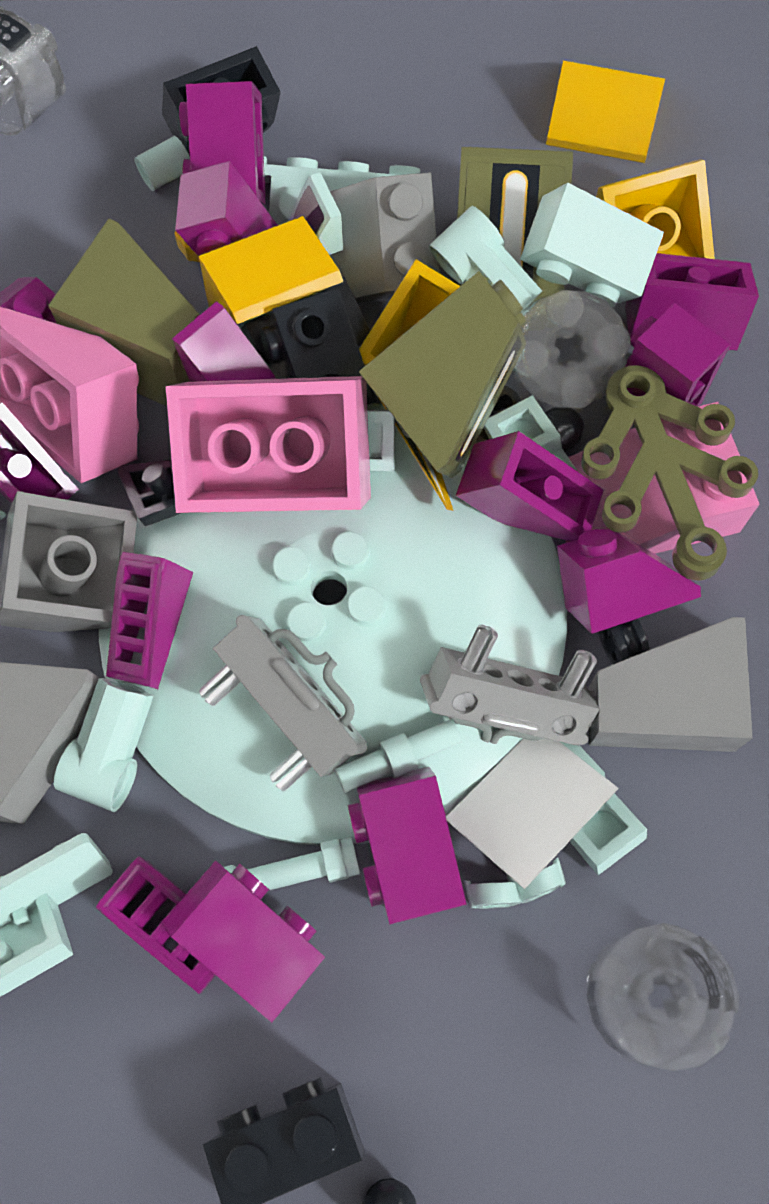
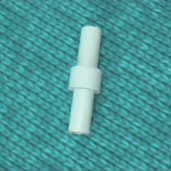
M450 719L408 738L404 733L384 740L379 743L380 750L335 768V772L345 793L390 773L393 778H397L418 769L417 761L461 743L462 737L455 721Z

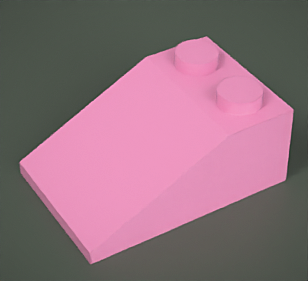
M0 307V402L6 406L45 452L81 484L137 460V434L139 432V421L137 418L139 375L137 364L99 336Z
M706 404V405H702V406H698V407L701 408V409H703L704 407H706V406H708V405H710V404ZM660 418L668 436L725 461L730 457L740 456L731 434L724 443L710 446L699 441L694 431ZM709 419L705 421L706 426L711 430L720 431L724 429L723 425L717 420ZM636 428L629 430L620 445V459L616 471L606 479L591 478L583 471L581 465L583 451L568 457L580 474L604 489L591 530L609 529L602 520L603 506L606 498L611 493L620 489L642 447V442ZM596 452L590 456L591 460L599 465L611 462L609 456L602 452ZM682 470L705 527L714 529L722 537L740 533L760 505L754 489L752 488L744 497L731 498L724 495L717 485ZM735 470L727 472L728 477L733 482L738 484L747 482L746 477L741 472ZM654 475L641 500L642 509L636 525L629 531L619 533L656 554L674 549L680 535ZM617 504L611 507L612 513L618 518L632 516L631 510L625 505ZM695 541L691 544L700 543L701 541Z

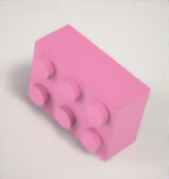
M363 376L199 381L166 386L176 513L361 510L370 500L367 387Z

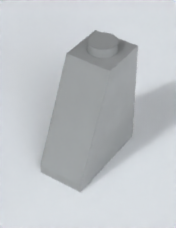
M729 618L597 671L588 687L600 708L589 727V746L736 752L749 742L753 737L745 618Z
M0 662V822L24 825L53 783L56 768L67 746L79 737L99 677L87 669Z

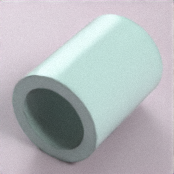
M173 136L134 158V161L144 182L152 191H155L180 177L183 160L190 159V156L182 142L176 136Z

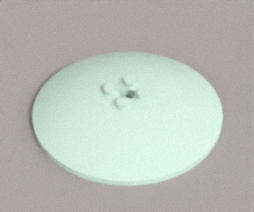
M372 403L367 405V409L386 410L383 404ZM396 426L394 472L370 471L371 498L361 510L182 513L149 526H144L137 517L134 553L165 558L194 573L159 688L154 689L132 684L154 695L136 747L156 772L183 797L208 814L238 829L268 839L300 845L321 846L320 843L352 837L353 845H355L356 840L347 805L360 802L357 788L344 793L336 772L320 777L314 768L311 767L286 791L278 789L276 784L299 763L277 782L273 783L271 781L270 774L297 750L293 743L241 682L215 706L209 705L205 702V698L201 697L199 693L200 688L226 665L213 648L237 626L236 618L240 615L261 619L272 632L276 629L290 630L313 655H321L326 651L337 663L332 672L334 680L354 704L355 712L350 723L367 742V751L363 754L351 756L342 764L345 765L380 750L379 743L401 733H404L408 738L450 720L447 716L435 714L430 710L420 683V677L424 674H429L441 647L465 653L478 625L490 626L498 633V638L488 659L559 676L567 636V609L565 608L560 563L551 536L504 525L455 496L469 456L461 472L456 476L450 478L442 474L454 511L447 510ZM332 579L345 585L347 593L343 600L337 604L323 605L313 597L315 587L322 581ZM148 603L146 604L144 614H147ZM111 628L99 629V646L105 678H109L106 677ZM140 628L137 638L144 640L145 629ZM279 638L280 642L344 715V705L323 680V669L326 663L320 665L308 663L288 640ZM134 652L131 663L141 665L142 653ZM456 724L462 737L461 743L417 761L418 769L430 767L436 775L445 815L447 816L523 738L503 736L497 744L487 743L481 739L483 734L481 729ZM490 726L492 733L499 729L497 727ZM390 773L378 779L386 778L392 775ZM365 841V842H361V843H357V844H366V843H369V841Z

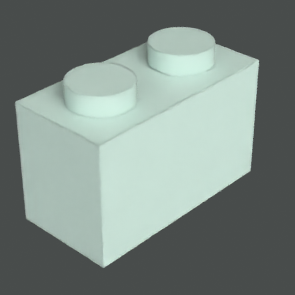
M566 183L542 196L520 260L536 267V274L546 281L561 285L569 283L584 290V297L588 301L604 307H615L618 303L642 296L664 232L576 186Z

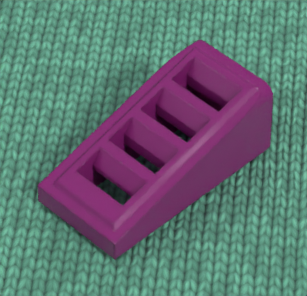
M122 552L116 576L106 677L149 688H159L194 572L165 558ZM148 603L147 614H144L146 604ZM140 628L145 629L144 640L137 638ZM134 652L142 653L141 665L131 663Z
M139 856L98 902L96 909L198 994H202L216 975L200 961L194 968H191L184 962L190 953L180 944L173 951L169 949L165 943L171 936L162 922L153 933L144 927L168 898L177 905L187 893L149 861ZM149 881L155 888L131 916L125 909Z

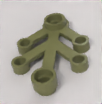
M643 366L624 367L615 372L608 381L605 398L612 413L599 437L592 439L586 444L581 460L583 471L591 478L606 479L616 471L620 459L619 447L632 425H635L642 442V447L620 489L611 493L606 498L602 510V520L612 531L626 532L631 530L639 519L642 509L641 500L655 475L680 535L672 552V561L676 570L691 580L701 581L709 579L717 573L727 555V547L723 537L717 531L705 527L682 470L717 485L719 490L728 497L741 498L746 496L756 483L758 468L747 457L733 456L725 461L668 436L660 420L661 418L692 430L702 443L717 446L729 438L735 425L734 414L729 408L721 404H710L701 409L667 394L663 380L653 370ZM626 388H638L646 394L634 396ZM709 419L717 420L723 425L724 429L720 431L711 430L706 426L705 421ZM596 452H602L609 456L611 462L599 465L593 462L590 456ZM739 471L744 474L747 482L743 484L735 483L730 480L727 472ZM617 504L625 505L631 510L632 516L618 518L612 513L611 507ZM695 541L706 543L711 547L712 554L709 556L697 554L693 550L691 543Z

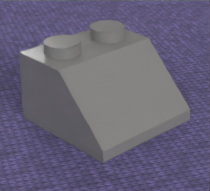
M431 172L374 177L330 191L341 213L343 250L331 254L330 257L340 270L341 276H345L357 303L390 300L416 259L439 273V263L433 257L428 247L436 239Z
M17 491L7 517L0 573V626L48 632L111 628L116 576L122 552L134 553L137 524L135 511Z

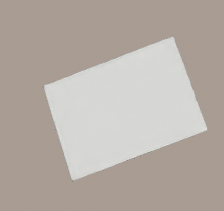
M546 738L537 741L522 739L446 816V819L525 889L619 788L559 741Z

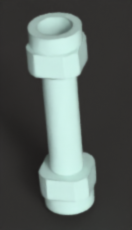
M352 837L320 843L322 851L247 869L270 890L328 876L329 882L332 883L360 874ZM230 865L224 868L232 873L236 867Z

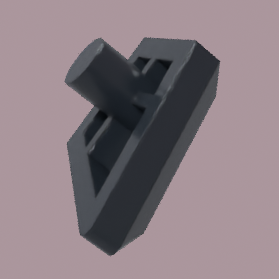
M172 460L123 465L118 468L117 471L135 513L144 526H149L182 514L176 513Z

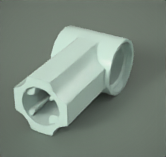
M474 206L469 207L428 246L439 265L460 285L468 281L478 271H480L491 286L501 279L517 298L523 310L542 292L537 284L503 247L504 240L497 228L484 213Z
M99 678L79 737L67 746L57 765L54 775L55 789L109 811H117L126 800L134 783L137 761L132 759L154 695L126 682Z

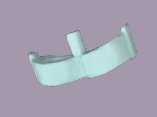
M559 857L552 861L553 865L543 869L525 889L507 873L508 882L471 884V881L463 880L470 907L474 909L510 907L533 901L566 884Z

